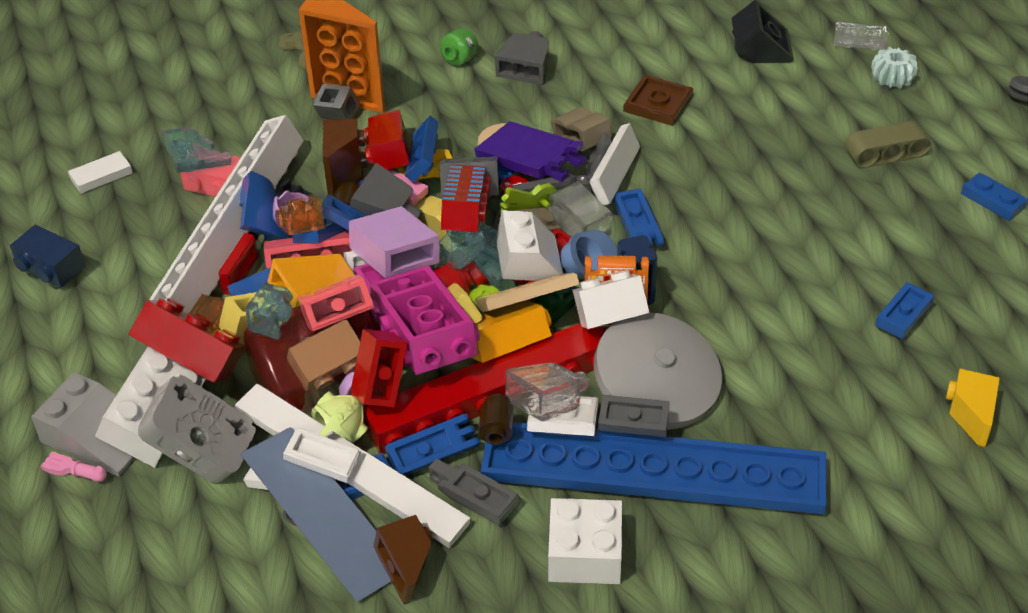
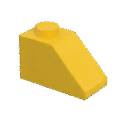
M959 369L957 380L949 381L946 399L952 400L949 414L978 446L985 447L992 427L1000 378Z

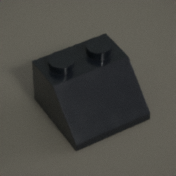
M756 0L752 1L731 18L732 33L735 38L734 47L741 57L748 58L752 63H790L794 60L788 29Z

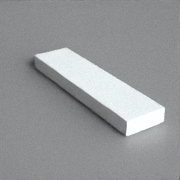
M630 123L621 125L590 180L591 187L601 206L611 203L640 148Z

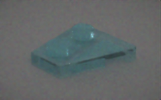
M191 127L162 130V141L177 173L231 165V154L229 152L220 153L214 149V142L200 136L199 132Z

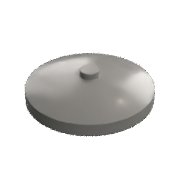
M646 313L616 321L604 332L595 351L594 374L603 395L670 401L667 429L683 428L702 419L712 408L721 390V366L712 346L696 329L668 315Z

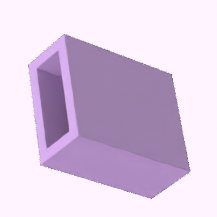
M402 206L349 221L350 248L384 278L439 263V235Z

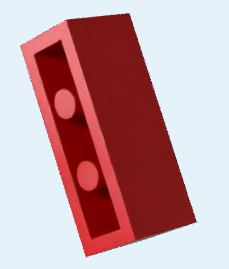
M400 109L369 117L368 127L364 128L366 135L365 153L369 165L377 163L386 170L409 165L408 138Z

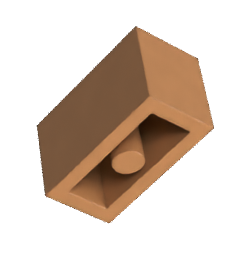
M344 319L289 348L287 360L306 392L313 388L321 390L334 381L333 377L343 372L347 375L355 369L360 340L347 319Z

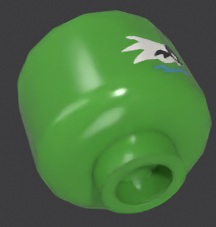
M458 28L448 33L440 43V52L443 58L451 65L460 66L474 58L478 51V41L475 35L465 28Z

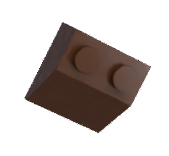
M357 118L323 120V163L328 195L335 197L336 189L342 183H359L362 180V168H367L365 151L361 152V147L365 146L364 129H358Z

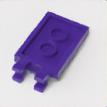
M511 121L474 149L476 157L498 156L499 166L539 179L549 175L560 182L569 176L568 171L560 168L566 161L577 167L586 162V156L577 153L584 147L583 142L574 141Z

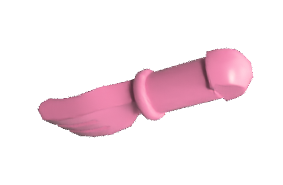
M51 452L49 457L40 466L43 471L50 474L64 476L71 473L74 477L81 476L92 479L94 482H101L107 476L106 470L101 466L96 467L84 464L80 460L73 461L71 457L56 452Z

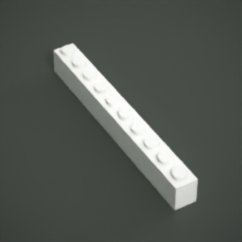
M287 115L264 121L149 300H159V298L167 300V298H171L184 305L183 311L192 315L198 314L205 307V301L218 285L219 270L243 234L248 233V231L240 229L242 206H239L243 178L250 171L256 172L268 178L276 190V185L287 172V167L298 154V149L304 141Z

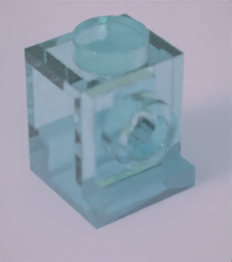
M264 282L245 307L249 331L278 340L281 336V325L289 320L292 313V305L290 304L293 299L292 293L285 287Z

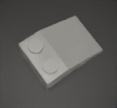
M75 372L31 416L41 443L93 466H101L107 472L118 477L136 459L95 437L102 417L116 395L102 384Z

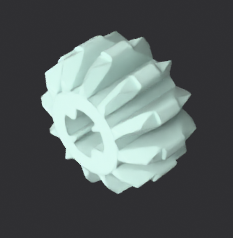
M888 47L887 50H879L878 55H875L872 61L873 79L879 81L881 86L888 85L890 88L896 86L901 89L903 85L910 86L917 75L918 63L916 56L910 54L909 50H900L899 47L897 49Z

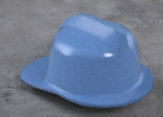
M600 230L576 233L571 236L570 241L561 250V267L567 273L577 274L579 280L585 279V257H591V270H598V256H617V248L613 240Z

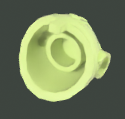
M328 391L318 401L317 405L312 408L311 414L313 419L325 426L320 431L322 436L326 437L329 432L333 431L354 444L369 429L364 424L363 404L353 395H334L331 391Z

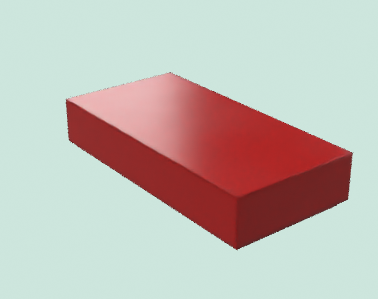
M244 233L219 270L218 275L223 294L231 296L227 286L244 279L259 257L254 235Z

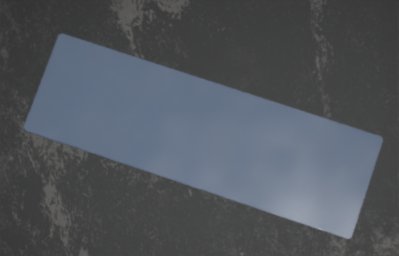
M289 427L241 453L243 459L356 601L362 600L391 582L373 547L377 531L334 478L283 460V453L295 432L293 428Z

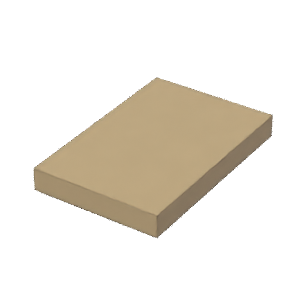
M563 273L477 298L476 303L479 311H490L579 285V280L575 273Z

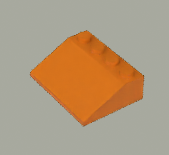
M305 0L299 8V17L311 98H315L323 83L350 86L360 101L358 108L384 113L385 100L377 22L344 0Z

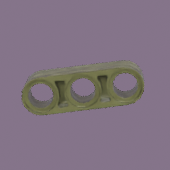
M910 121L854 132L846 139L845 147L858 167L867 168L922 157L930 150L931 141L917 122Z

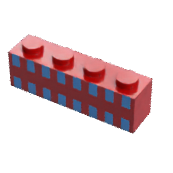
M450 165L442 198L441 230L478 232L479 222H485L490 191V177L485 176V167Z

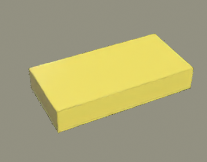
M453 283L447 287L448 291L475 324L482 320V315L467 293L458 284Z

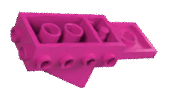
M368 263L353 268L354 275H360L365 280L374 308L370 309V313L374 320L378 319L381 331L394 332L408 342L403 366L411 367L414 373L418 375L478 355L476 342L480 341V335L476 324L470 319L429 265L389 278H384Z

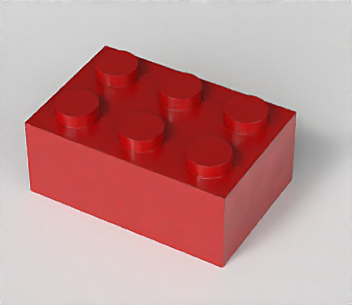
M159 298V300L146 301L128 333L129 336L213 383L228 380L246 347L239 343L241 337L227 329L221 331L212 328L213 322L197 313L195 315L187 314L183 311L185 306L171 298H167V300Z

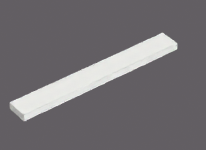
M256 384L235 404L236 410L250 417L254 424L273 436L289 427L293 428L294 431L297 427L321 435L320 431L325 427L259 384ZM333 431L329 432L326 436L327 438L360 449ZM360 449V457L347 483L402 519L417 515L422 526H426L429 529L432 538L450 548L470 525V517Z

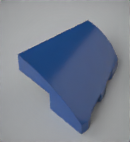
M250 171L242 180L239 206H242L240 229L264 235V240L267 241L292 238L291 234L280 228L273 219V202L277 195L272 182L265 176Z

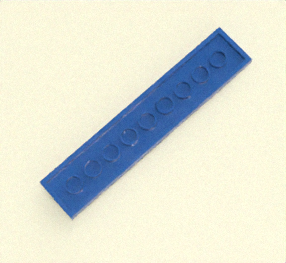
M513 422V434L509 441L499 445H492L486 442L480 473L496 482L825 514L826 452L667 436L658 437L595 430L594 436L527 431V423Z

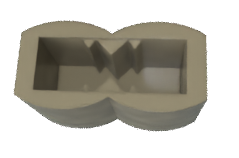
M578 107L551 120L553 134L583 142L584 147L580 151H585L597 145L605 132L612 138V125L608 117L598 112L592 113L584 107Z

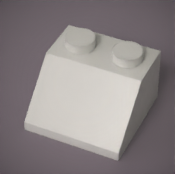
M502 210L496 233L502 278L538 281L563 274L555 235L532 212Z

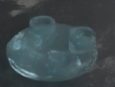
M479 226L478 232L446 230L447 234L439 241V263L433 265L435 268H440L448 263L451 267L449 269H452V271L467 266L479 255L484 247L486 240L484 230Z

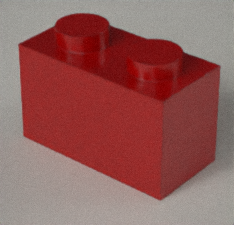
M363 329L350 393L364 405L395 407L408 342L394 332Z

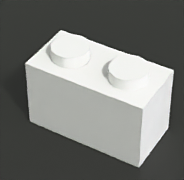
M625 270L611 274L612 280L600 282L599 278L580 282L581 288L573 289L581 327L590 329L649 313L641 275H630V271Z

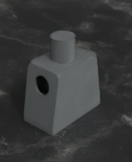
M532 31L529 35L512 34L495 54L496 77L543 85L549 62V40L543 38V35L538 31Z
M377 163L357 189L350 202L351 207L367 216L400 206L417 219H420L422 210L409 204L414 191L412 186Z

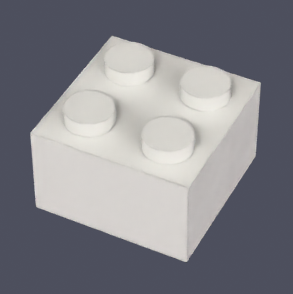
M551 498L548 582L620 584L622 501Z

